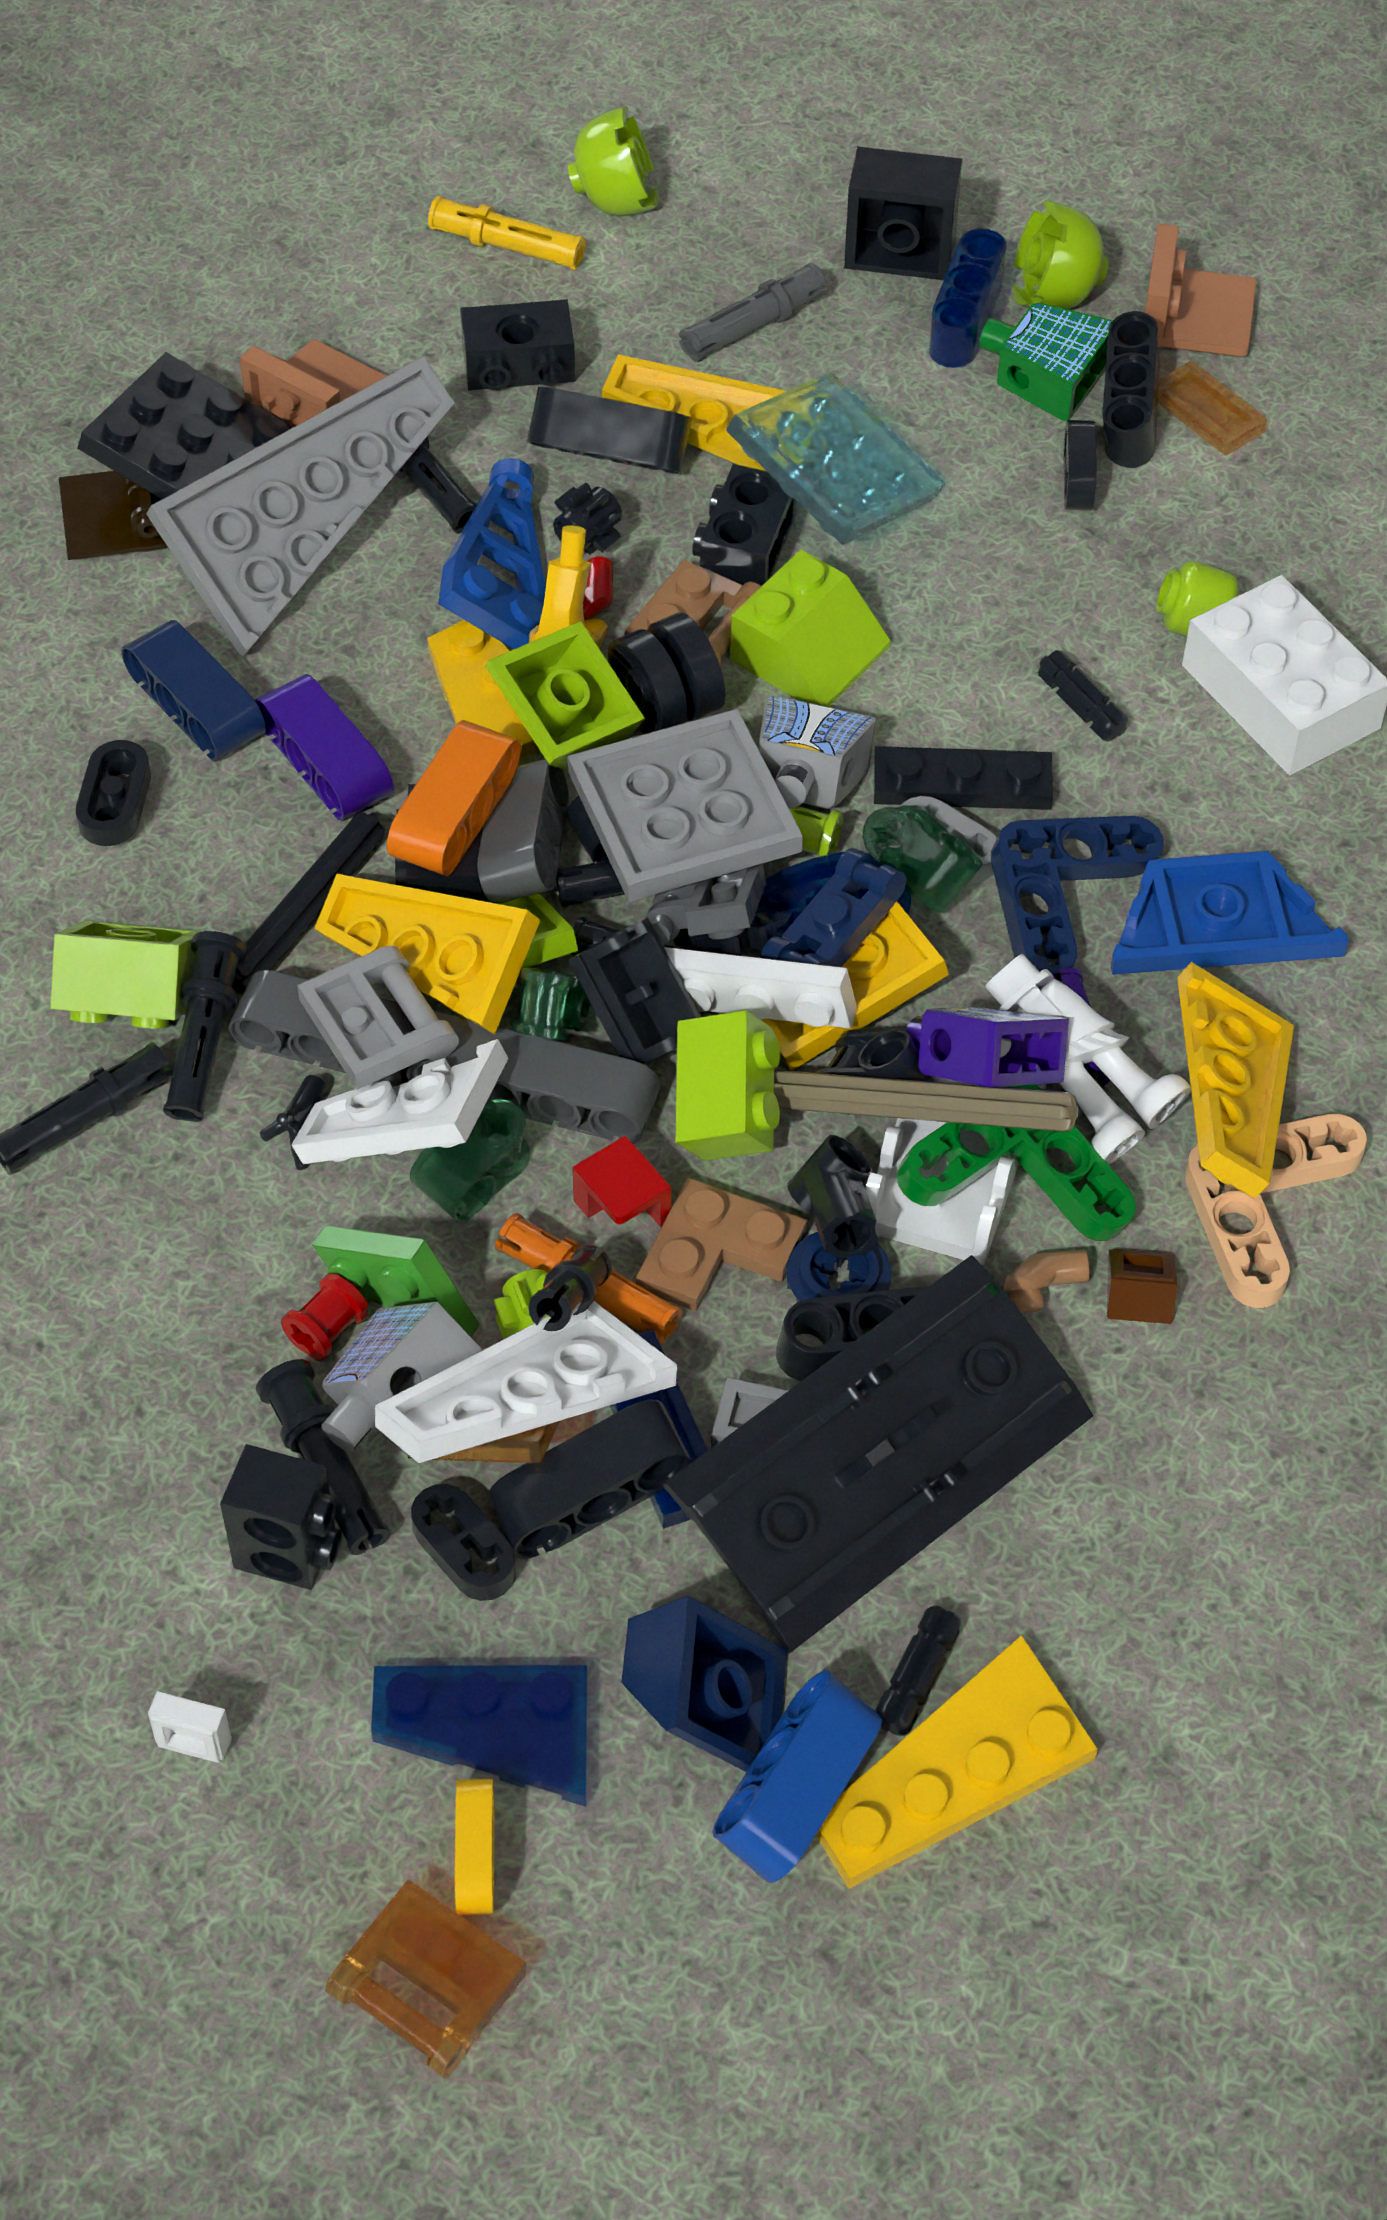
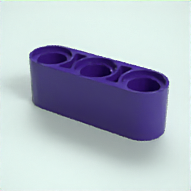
M305 674L254 700L263 715L266 735L274 734L275 738L271 739V741L298 773L305 771L306 774L302 778L329 810L336 808L337 811L333 815L341 821L394 793L393 779L384 760L311 675Z

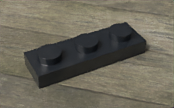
M875 746L874 804L902 805L910 798L928 796L938 799L950 807L1051 810L1053 802L1052 752Z

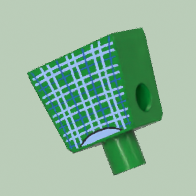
M1039 302L1029 307L1016 326L992 317L989 318L982 330L979 347L999 355L997 384L1051 415L1067 421L1073 417L1106 370L1108 330L1113 320Z

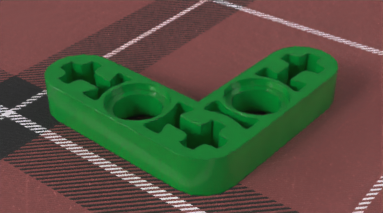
M1036 1084L1006 1086V1088L1042 1090ZM947 1122L918 1141L909 1150L899 1164L896 1174L898 1186L909 1200L921 1206H936L945 1202L998 1165L1001 1156L1008 1158L1013 1155L1073 1226L1085 1237L1094 1241H1108L1117 1237L1134 1217L1136 1210L1135 1198L1128 1186L1075 1126L1067 1132ZM973 1130L980 1133L989 1145V1153L979 1155L966 1149L960 1140V1131ZM1059 1148L1067 1152L1074 1161L1075 1171L1070 1173L1055 1169L1047 1159L1046 1149ZM943 1156H945L949 1163L938 1178L931 1176L926 1179L919 1172L920 1168L924 1171L929 1170L938 1164ZM1083 1177L1087 1178L1090 1184H1085L1078 1192L1075 1187ZM1105 1202L1110 1206L1112 1212L1108 1211L1100 1215L1093 1206L1094 1204L1099 1206Z

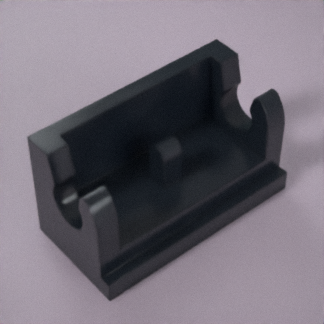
M648 917L590 946L568 960L619 1057L642 1064L656 1059L677 1048L678 1021L700 1018L692 999Z

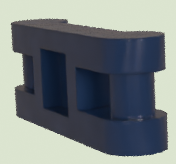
M855 848L847 849L838 860L835 874L782 936L776 935L767 941L760 958L842 967L898 901L905 889L906 875L890 865L885 864L878 867L872 864L870 855ZM861 887L868 889L861 899L854 897ZM808 949H810V950H812V951L815 952V954H814V953H809V954H806V955L804 956L805 952H806Z

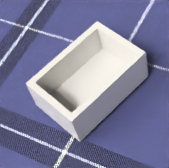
M1283 575L1190 620L1182 666L1289 776L1381 729L1387 706V678Z

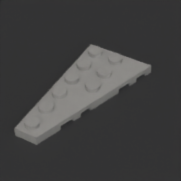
M424 356L153 504L146 513L242 657L245 656L455 403Z

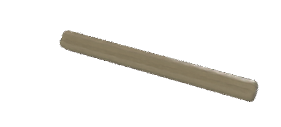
M774 1070V1094L777 1098L779 1109L1067 1132L1073 1129L1075 1119L1078 1118V1106H1076L1075 1096L1069 1092Z

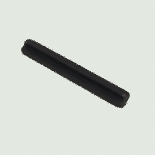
M362 811L358 812L245 942L247 945L246 959L238 963L234 988L237 990L240 988L245 991L253 974L263 970L270 971L320 913L336 874L351 876L383 839L385 829L379 823L380 819L373 813L368 815Z

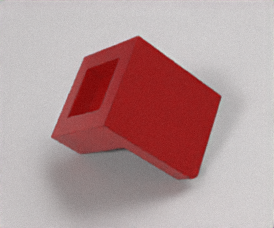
M626 1136L621 1137L572 1167L573 1201L588 1218L604 1210L616 1224L621 1225L646 1210L660 1227L663 1226L671 1210V1186Z

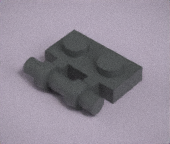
M763 863L655 894L652 901L653 906L649 908L645 918H649L662 945L674 940L680 929L688 928L689 936L708 934L711 939H726L739 935L745 928L751 927L767 882Z

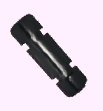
M1055 650L1049 656L1045 655L1039 662V677L1051 689L1058 686L1059 689L1056 691V694L1085 723L1092 721L1093 723L1090 728L1103 741H1112L1126 731L1128 716L1114 702L1107 704L1110 698L1080 668L1073 670L1076 664L1063 651Z
M935 1605L926 1609L917 1626L919 1629L917 1634L912 1636L889 1681L891 1683L889 1689L884 1691L875 1709V1712L882 1718L881 1729L901 1737L910 1732L918 1716L917 1711L924 1704L946 1660L944 1658L946 1653L951 1650L960 1633L961 1619L954 1612L946 1611L944 1608Z

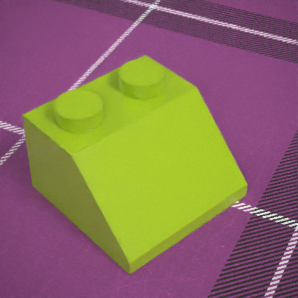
M802 549L731 615V662L799 701L830 707L891 645V640L848 575Z
M581 621L492 658L485 665L551 766L568 771L567 756L627 740L645 719Z
M84 920L54 934L51 1009L70 1011L69 1019L77 1022L103 1023L107 1022L108 1014L131 1016V1025L135 1027L151 1029L168 1028L169 1020H176L186 1013L187 1007L182 1003V998L180 997L181 988L185 981L190 980L195 954L191 950L192 938L196 933L203 931Z

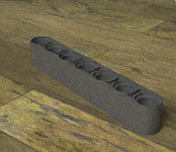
M267 970L258 971L253 974L229 1023L228 1030L231 1037L244 1048L254 1050L257 1045L262 1047L260 1052L311 1065L317 1060L321 1061L319 1067L346 1073L299 1001L297 985L308 980ZM379 997L403 1035L415 1030L396 1001ZM434 1011L439 1020L449 1022L459 1038V1044L456 1049L445 1057L450 1067L478 1058L476 1054L477 1046L496 1039L499 1040L509 1059L484 1108L492 1110L494 1105L499 1106L497 1112L552 1125L554 1120L559 1121L557 1127L608 1140H613L614 1136H618L619 1139L626 1136L634 1144L641 1139L661 1086L658 1075L646 1065L634 1060L501 1027L497 1028L494 1035L468 1019ZM426 1058L382 1079L389 1081L394 1086L407 1083L422 1074L423 1065L434 1061Z

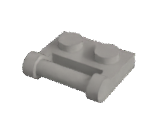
M396 946L382 947L297 985L299 1001L357 1090L426 1058L431 1061L445 1058L459 1044L458 1035L449 1022L438 1019L408 974V961ZM377 983L381 986H387L415 1028L414 1031L403 1035L371 985Z

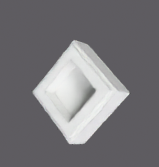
M157 1691L148 1716L158 1747L217 1763L220 1760L223 1761L232 1739L225 1709Z

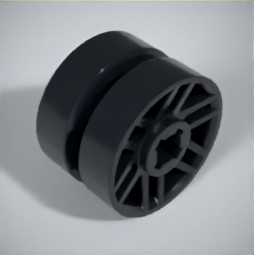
M682 612L675 613L650 624L647 630L638 629L610 643L608 663L645 719L638 726L644 735L705 718L722 710L724 707L726 691L720 664L708 638L699 625L687 614Z

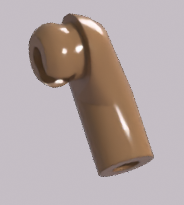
M1086 1250L1030 1255L1006 1276L1004 1290L1009 1291V1298L1021 1313L1040 1311L1044 1304L1041 1288H1045L1048 1285L1088 1282L1089 1263Z

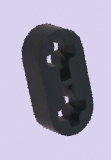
M1067 420L1063 448L1064 509L1093 511L1097 478L1095 421Z
M436 1484L423 1489L415 1497L411 1507L413 1533L418 1543L456 1587L469 1598L486 1601L503 1596L512 1587L516 1577L514 1550L509 1541L460 1488L449 1484ZM438 1509L446 1515L454 1511L455 1527L459 1534L454 1536L442 1522H437L431 1526L430 1512ZM472 1548L485 1562L497 1558V1573L489 1576L487 1572L479 1570L472 1574V1558L468 1550Z

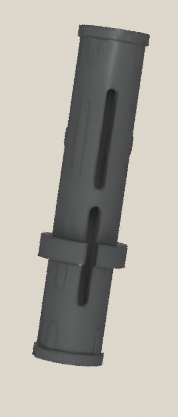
M809 263L783 279L781 278L778 281L770 279L759 285L758 291L710 315L697 324L695 323L680 330L679 337L682 339L679 342L682 350L694 362H697L713 351L742 338L774 320L780 323L791 316V311L797 309V307L826 294L827 288L824 285L827 282L824 274L816 264Z

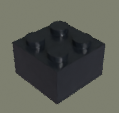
M857 146L848 189L844 269L948 281L956 238L963 158Z

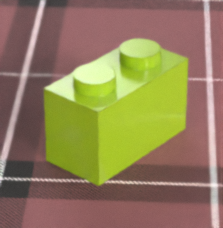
M744 1010L678 1021L675 1143L702 1160H714L773 1151L774 1129L777 1128L780 1120L779 1104L774 1094V1068L778 1066L780 1061V1046L774 1030L749 1011Z

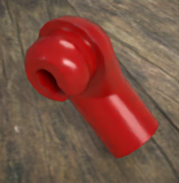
M603 556L592 557L588 560V562H591L583 600L584 621L610 607L613 601V563L610 559Z

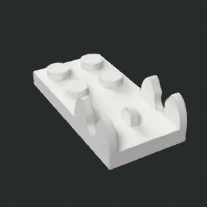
M1001 1040L1000 1057L1008 1053L1011 1042ZM936 1077L940 1083L975 1085ZM1036 1084L1042 1090L1045 1089L1046 1084ZM898 1118L895 1126L889 1125L886 1129L877 1174L870 1172L865 1189L877 1220L875 1225L877 1235L962 1260L973 1255L984 1266L1019 1162L1013 1155L1008 1158L1001 1156L998 1165L945 1202L936 1206H921L909 1200L899 1188L896 1177L898 1166L918 1141L947 1122ZM973 1130L960 1131V1140L966 1149L979 1155L989 1153V1145L980 1133ZM943 1156L938 1164L925 1171L920 1168L919 1172L926 1179L931 1176L938 1178L949 1163L945 1156Z

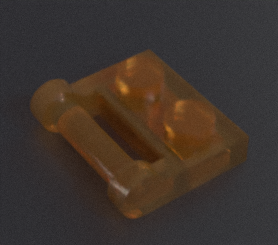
M408 1879L337 1965L328 1979L325 1992L344 2006L352 2001L426 2055L425 2064L446 2079L451 2076L465 2058L471 2044L527 1974L526 1962ZM380 1961H383L456 2014L445 2030L369 1977Z

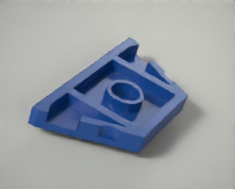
M1269 851L1149 860L1140 882L1139 892L1130 907L1119 944H1116L1113 951L1110 968L1112 975L1180 970L1185 969L1191 962L1201 968L1345 957L1349 941L1347 934L1340 927L1331 930L1314 912L1316 901L1302 886L1293 883L1287 877L1286 869Z

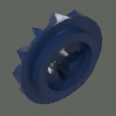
M815 1232L800 1241L789 1257L787 1263V1289L792 1291L797 1302L811 1298L890 1290L891 1264L885 1251L878 1243L866 1255L857 1254L841 1260L825 1252L819 1233ZM848 1260L847 1270H849L848 1279L850 1281H844L840 1289L836 1288V1291H831L828 1275H833L837 1267L841 1268L843 1261Z

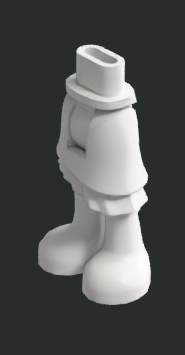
M1024 954L1014 958L986 984L985 988L1001 1004L999 1010L1069 1018L1064 1082L1059 1084L1066 1092L1075 1096L1076 1104L1094 1127L1096 1134L1090 1144L1108 1165L1137 1145L1145 1136V1131L1105 1093L1084 1068V1064L1093 1061L1128 1099L1150 1129L1156 1128L1169 1117L1191 1092V1086L1181 1076L1169 1074L1157 1080L1144 1072L1121 1049L1130 1037L1112 1031L1115 1026L1113 1022L1100 1016L1068 986L1053 979V975L1048 969L1039 972Z

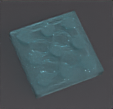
M832 372L736 413L726 428V431L741 445L745 454L756 460L780 483L781 488L787 495L796 499L819 522L821 528L830 536L835 537L842 545L932 501L939 495L946 484L933 469Z

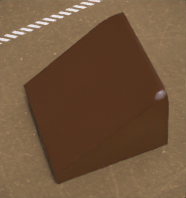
M1123 1249L1109 1250L1108 1319L1172 1324L1178 1285L1174 1255L1171 1253Z

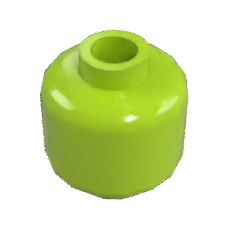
M1197 561L1186 562L1178 570L1170 569L1166 574L1158 593L1156 611L1163 614V623L1168 631L1187 637L1191 619L1239 596L1238 580L1231 572Z

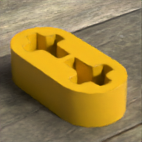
M457 1779L455 1807L456 1915L494 1914V1779Z

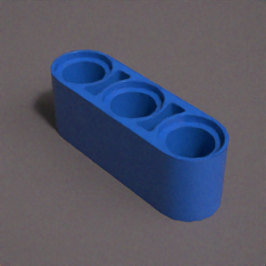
M823 1670L817 1673L804 1684L792 1699L722 1809L713 1827V1837L767 1883H774L783 1878L804 1855L881 1728V1716L830 1671Z

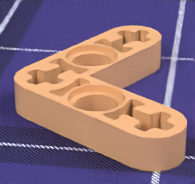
M1327 1114L1279 1124L1275 1149L1288 1154L1293 1164L1284 1169L1272 1168L1270 1184L1261 1193L1337 1178L1354 1172L1361 1164L1366 1147L1367 1137L1365 1130L1359 1122L1342 1114ZM1326 1138H1334L1338 1145H1348L1346 1152L1339 1153L1334 1145H1325ZM1197 1144L1191 1150L1185 1171L1186 1185L1228 1289L1235 1299L1247 1306L1263 1308L1276 1304L1284 1295L1290 1267L1262 1197L1259 1194L1254 1199L1236 1187L1224 1184L1225 1193L1218 1195L1220 1189L1218 1179L1208 1170L1204 1171V1168L1200 1166ZM1313 1152L1311 1161H1308L1307 1153ZM1228 1213L1242 1214L1250 1219L1254 1228L1245 1234H1234L1222 1227L1219 1218ZM1255 1250L1253 1260L1261 1275H1270L1268 1284H1260L1256 1276H1247L1250 1265L1248 1252Z

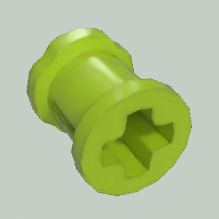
M799 806L789 808L803 836L802 851L818 855L819 862L829 864L839 843L843 826V812L832 810L829 814Z

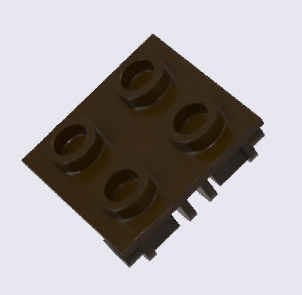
M115 471L58 477L68 560L168 548L146 514L153 504L162 500Z

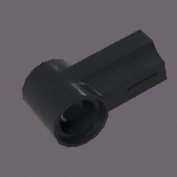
M829 1135L787 1183V1187L797 1204L813 1216L825 1252L844 1260L852 1255H866L879 1240L875 1229L877 1220L863 1185L869 1178L870 1172L873 1173L868 1159L853 1144L839 1136Z

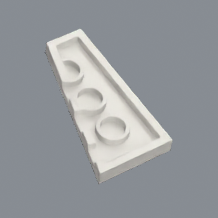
M594 1301L585 1312L572 1315L571 1320L563 1329L558 1331L543 1330L546 1323L551 1319V1317H547L538 1325L533 1324L375 1405V1427L416 1462L421 1463L676 1386L677 1364Z

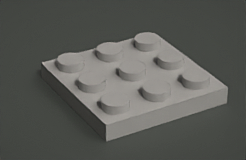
M738 709L567 756L568 773L628 902L802 852L803 836Z

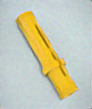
M438 195L434 198L429 210L428 226H430V229L469 238L470 243L477 247L483 248L486 243L526 256L567 266L572 270L577 269L584 257L586 247L584 236L572 235L540 226L536 223L495 213L494 207L490 205L480 204L477 208L445 199L443 196Z

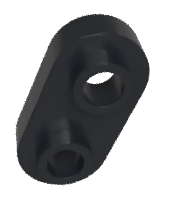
M114 740L102 744L90 756L75 808L80 833L90 843L99 846L117 845L128 840L138 828L151 781L148 755L139 744L128 740ZM121 774L129 775L128 777H126V778H124V779H121L120 777H118V775H121Z

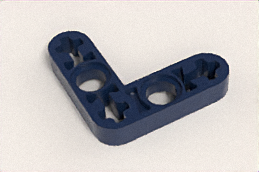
M1139 816L1018 820L1004 826L990 851L1014 958L1024 954L1039 972L1048 969L1050 973L1053 972L1056 975L1057 981L1062 982L1059 969L1073 968L1077 959V945L1060 881L1126 878L1144 874L1148 861L1158 859L1164 847L1163 836L1159 828L1152 821ZM1072 838L1084 842L1089 847L1092 857L1081 860L1070 856L1063 846V841ZM1125 839L1131 840L1132 845L1122 844L1124 843ZM1045 842H1047V843H1048V847H1047V848H1042V847L1044 846ZM1012 844L1019 845L1020 851L1010 850ZM1135 848L1143 849L1142 854H1137ZM1107 850H1112L1110 855L1107 856ZM1021 852L1031 854L1029 859H1023ZM1033 893L1040 896L1046 902L1048 913L1036 915L1026 911L1021 906L1019 895ZM1047 932L1046 936L1043 939L1042 933ZM1042 942L1046 956L1052 959L1057 958L1055 965H1049L1046 956H1036Z

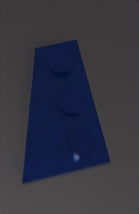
M587 1665L374 1666L371 1721L372 1741L451 1766L461 1764L499 1776L500 1781L525 1788L526 1785L556 1793L562 1795V1800L586 1807Z

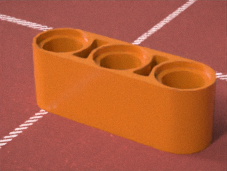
M466 720L458 722L397 812L387 838L388 855L444 876L450 875L512 782L521 758V741Z

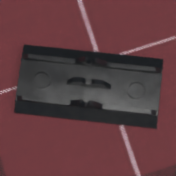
M971 1255L662 1484V1486L688 1517L698 1525L760 1609L763 1618L789 1654L1093 1417V1414L1077 1386L997 1280Z

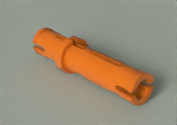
M519 1213L511 1215L499 1232L500 1236L507 1239L498 1238L495 1242L496 1250L515 1258L531 1269H541L547 1273L556 1264L570 1260L574 1252L581 1248V1245L569 1237L561 1240L526 1220ZM614 1270L611 1271L610 1277L605 1283L598 1287V1294L595 1300L597 1304L621 1322L652 1339L656 1344L662 1346L677 1328L678 1323L672 1321V1319L674 1318L678 1321L681 1318L682 1309L659 1298Z

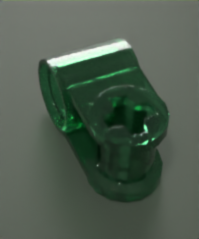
M903 805L897 808L884 807L875 810L868 816L863 826V842L871 856L876 858L882 865H890L904 872L907 890L922 904L938 913H946L983 866L980 857L967 844L951 835L926 810L919 806ZM898 822L902 825L900 829L895 826ZM899 837L903 840L902 844H898L896 841Z
M522 967L520 977L523 979L519 1001V1018L513 1020L512 1031L556 1040H567L568 1036L577 1032L581 1033L585 1023L580 1022V1017H587L590 1000L577 976L541 968Z
M494 1099L487 1101L466 1143L449 1148H442L440 1146L425 1148L411 1168L410 1181L456 1222L468 1221L483 1209L495 1194L518 1177L528 1166L531 1155L528 1142L524 1138L527 1129L524 1112L518 1105L509 1100Z

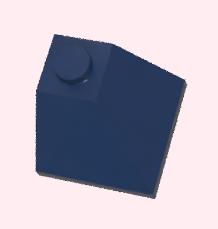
M686 1596L628 1619L621 1683L667 1732L747 1772L782 1717L787 1649L696 1599Z

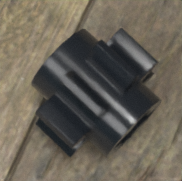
M584 483L577 489L572 487L555 500V505L562 512L553 521L554 531L560 542L564 526H579L586 529L584 550L590 555L597 549L603 553L621 538V535L613 526L621 521L622 510L617 499L607 489L599 486L591 489L588 483Z

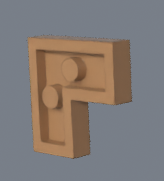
M687 1177L636 1276V1284L661 1299L697 1311L721 1261L782 1282L787 1273L789 1257L807 1232V1220Z

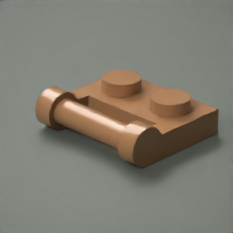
M683 559L624 630L625 635L638 629L647 630L650 624L678 612L690 616L703 630L719 609L725 605L730 607L731 610L708 637L721 667V657L731 645V615L762 586L754 582H746L744 585H741Z

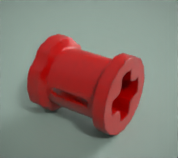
M328 1273L319 1281L320 1290L299 1311L290 1310L281 1318L283 1331L294 1346L320 1362L332 1353L331 1344L352 1323L360 1324L369 1316L368 1303L353 1284L335 1273Z

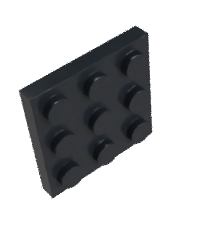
M165 352L81 432L77 449L163 500L293 427L239 396L235 391L222 386L192 368L188 363Z

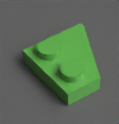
M325 1226L312 1244L327 1266V1273L340 1275L346 1281L353 1284L363 1297L387 1308L438 1302L470 1337L473 1336L480 1325L423 1239Z

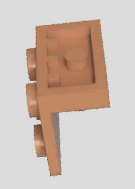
M1158 224L1145 313L1151 315L1157 322L1159 346L1241 357L1246 356L1250 341L1256 279L1248 276L1184 269L1186 249L1176 248L1179 226Z
M318 340L309 341L288 361L275 357L254 345L240 357L245 399L269 414L280 418L293 428L387 377Z

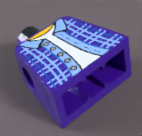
M980 1007L926 1009L922 1016L914 1017L907 1026L906 1032L919 1050L918 1068L924 1075L985 1087L1064 1082L1069 1018ZM1001 1038L1011 1040L1010 1049L1003 1057H1000Z

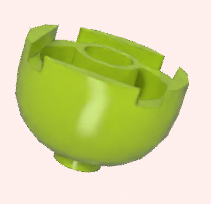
M626 105L607 111L586 124L579 132L574 144L576 162L568 164V173L577 194L585 192L592 205L606 214L620 217L638 214L656 208L659 205L657 187L649 192L646 191L645 178L648 177V172L654 171L645 139L635 117L626 118L629 109Z
M1046 200L1042 204L1047 210L1044 213L1034 210L1020 237L1013 267L1023 269L1025 289L1013 284L1015 302L1028 308L1032 304L1040 302L1071 309L1084 301L1094 287H1099L1103 283L1108 270V257L1104 255V243L1098 227L1087 214L1067 205Z

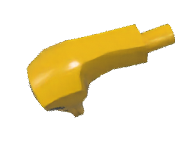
M564 526L562 528L560 557L549 561L539 625L530 631L529 643L580 621L599 649L608 634V625L603 620L591 618L584 621L583 600L591 562L583 560L586 529L582 527Z

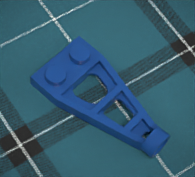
M506 458L492 466L488 488L484 491L443 565L438 604L509 647L516 649L529 643L530 631L540 623L546 587L531 507L534 472L524 461ZM507 481H513L518 483L521 488L508 489L504 486ZM490 521L512 533L514 544L488 529ZM483 554L514 573L517 589L494 576L486 567L478 565L481 555Z

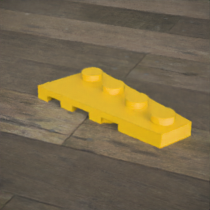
M620 354L617 355L602 388V398L662 409L692 418L687 443L737 465L798 478L797 485L826 416V399Z
M336 874L314 929L358 957H362L382 947H398L408 961L409 967L407 972L421 993L495 1035L540 919L527 909Z
M1021 1635L847 1788L837 1799L816 1836L846 1886L850 1889L1095 1760L1098 1748Z

